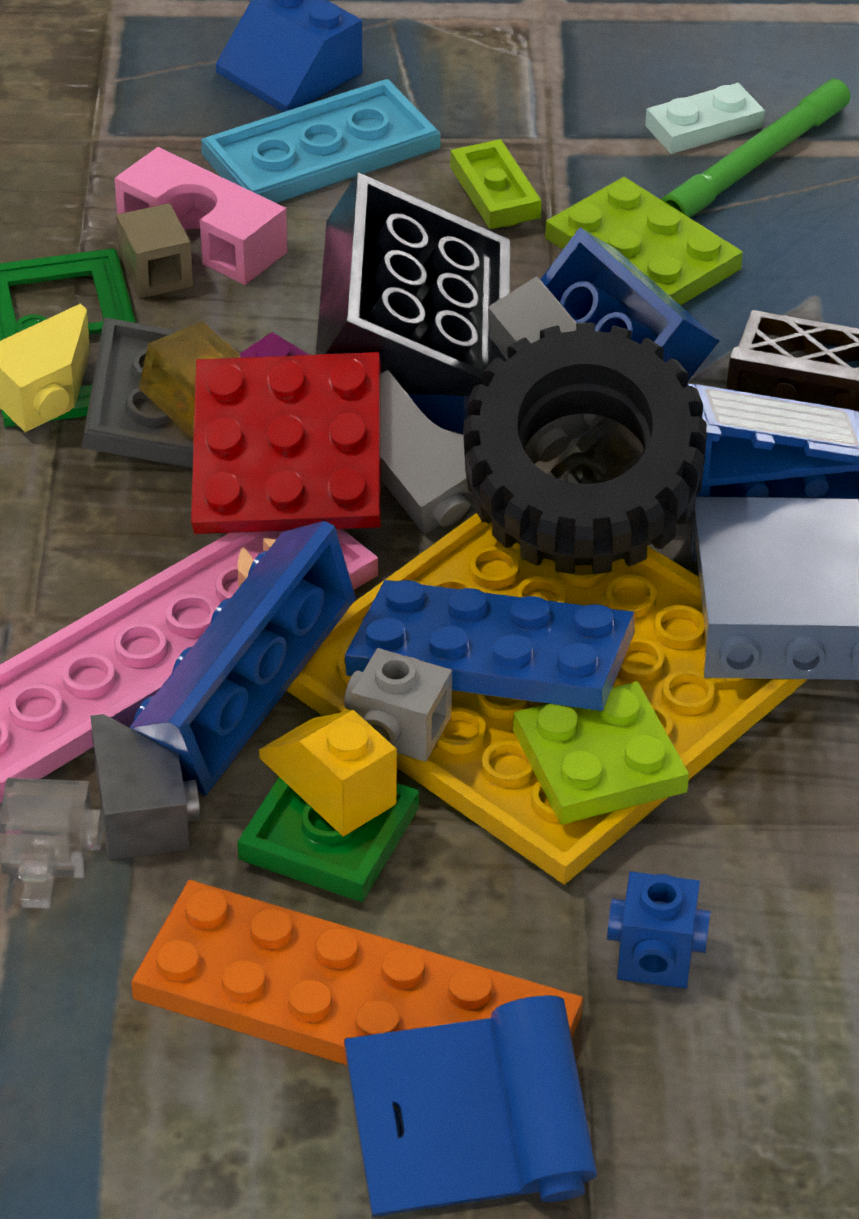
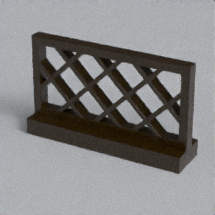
M752 310L739 346L733 348L730 356L726 389L859 412V367L852 368L846 364L859 361V328ZM764 333L779 335L783 337L771 340ZM822 344H830L840 347L828 350ZM801 350L807 356L796 358L789 353Z

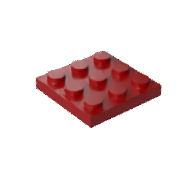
M379 352L196 359L191 524L194 534L288 531L322 521L334 525L336 529L381 527V361Z

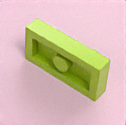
M501 139L450 150V168L490 230L510 227L518 223L541 218L542 200Z

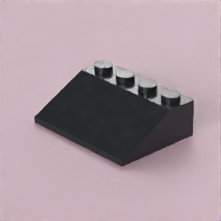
M358 172L326 220L316 355L379 352L381 374L388 370L407 394L470 396L473 387L480 384L483 385L482 372L493 359L501 358L504 362L508 360L490 338L488 306L510 293V240Z

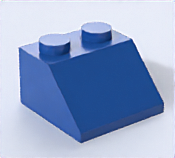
M251 0L216 62V72L281 112L307 105L362 73V20L328 0Z

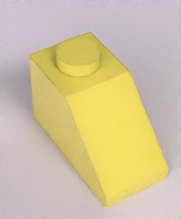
M78 304L0 341V409L11 417V420L24 432L55 419L75 407L90 357L87 309L82 304Z

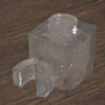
M7 778L0 810V857L3 875H18L19 882H24L21 898L22 907L50 908L54 877L85 878L89 850L100 851L103 837L102 810L91 808L89 781Z

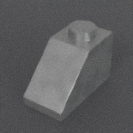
M105 714L91 715L94 759L108 859L113 860L190 850L188 822L200 820V806L196 780L183 781L179 754Z

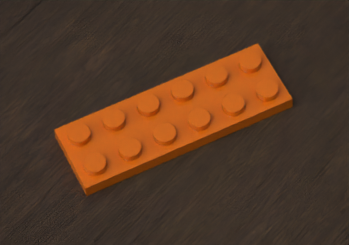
M193 880L187 881L131 981L134 1000L347 1065L344 1047L345 1038L487 1019L491 1017L492 1012L497 1007L517 999L544 995L564 998L572 1038L581 1019L583 1009V997Z

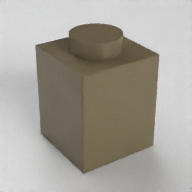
M170 203L116 215L119 258L139 299L193 287L191 242Z

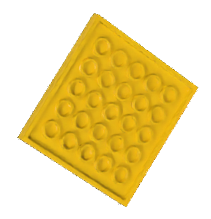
M475 513L385 579L391 581L411 580L422 585L453 589L473 588L484 593L515 597L536 596L546 601L585 606L597 604L610 609L634 612L635 633L613 687L639 682L689 773V780L808 680L704 678L706 633L699 577L650 546H647L646 560L630 567L626 565L624 559L613 561L612 572L593 574L592 565H575L574 574L556 572L555 561L543 558L541 565L536 566L522 559L518 543H515L511 548H505L492 536V522H482L478 514ZM384 581L353 602L286 690L322 716L350 711L344 706L345 693L351 678L346 673L345 653ZM452 690L451 718L427 761L397 753V768L565 885L667 799L663 798L561 825L513 732L514 712L548 703Z

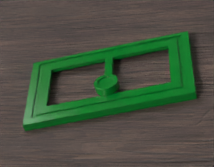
M111 248L0 263V341L47 319L44 316L32 314L26 315L16 322L9 286L92 275L103 317L101 322L88 323L89 335L102 333L104 318L136 323L118 251ZM92 385L81 386L75 407L70 409L71 411L50 421L87 416ZM1 410L4 428L18 426L11 420V417Z

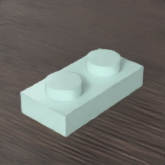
M739 83L722 85L710 91L685 98H676L670 102L646 108L645 126L670 154H674L763 128L765 110Z

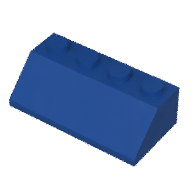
M322 521L282 532L268 551L261 552L254 559L249 569L248 577L233 596L225 599L218 605L213 613L210 625L194 646L186 648L178 656L173 666L172 674L158 692L144 700L136 711L133 724L129 728L179 754L183 781L196 780L197 791L204 795L210 792L356 600L335 526Z

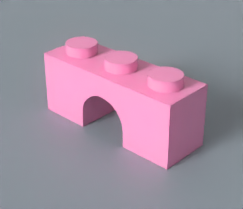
M160 147L152 150L114 178L117 214L170 203L184 229H200L202 264L243 285L248 284L287 253L286 207Z

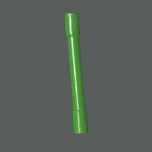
M839 79L828 80L801 99L795 108L703 173L689 178L661 200L689 218L693 217L711 204L721 192L809 129L821 125L845 108L851 100L848 87Z

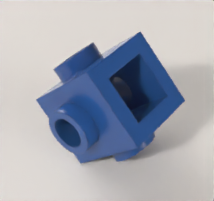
M629 872L625 900L612 898L608 922L607 940L620 942L617 980L687 989L692 951L706 953L711 911L697 909L700 880L678 878L666 874L654 875Z

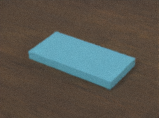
M385 79L201 139L202 156L221 177L278 203L353 178L358 172L365 174L440 149L441 133L389 79Z

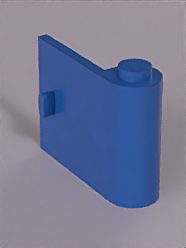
M549 995L532 996L517 999L497 1007L492 1012L491 1017L487 1019L344 1039L371 1217L537 1192L540 1193V1199L543 1202L564 1201L585 1194L584 1183L597 1176L564 998ZM393 1106H396V1107L399 1109V1111H400L401 1122H402V1128H403V1135H402V1129H401V1123H400L399 1113H398V1111H397L396 1109L393 1108Z

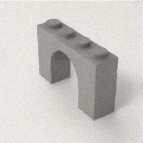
M538 276L488 306L490 338L507 359V347L521 338H527L530 343L540 340V330L558 325L560 326L561 333L576 331L575 320ZM387 370L381 374V481L421 532L426 535L438 526L447 527L456 523L468 512L473 504V493L468 491L466 480L464 439L462 434L449 432L432 423ZM575 414L561 417L538 430L525 446V452L534 464L540 460L542 462H549L562 454L569 446L571 440L590 428L592 430L603 428L612 419L594 414Z

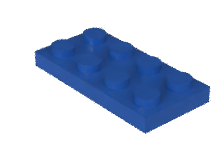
M384 580L345 653L347 676H352L357 670L363 672L376 649L380 648L451 669L452 690L603 711L635 633L634 612L610 609L597 604L585 606L546 601L536 596L515 597L484 593L473 588L453 589L422 585L411 580Z

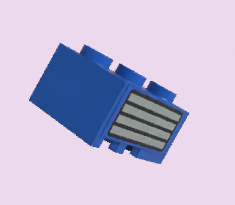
M688 384V386L691 385L698 389L703 403L702 419L707 422L701 491L696 494V497L859 499L858 411L704 385Z

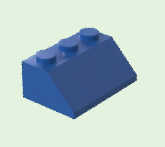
M581 227L540 279L576 323H595V331L610 333L612 326L631 330V340L639 344L642 343L644 338H649L664 348L663 361L665 363L670 359L678 360L688 372V381L720 341L617 249Z

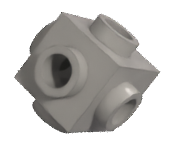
M377 648L363 672L357 670L351 676L345 693L344 706L346 709L354 710L397 748V753L426 762L451 718L452 670Z

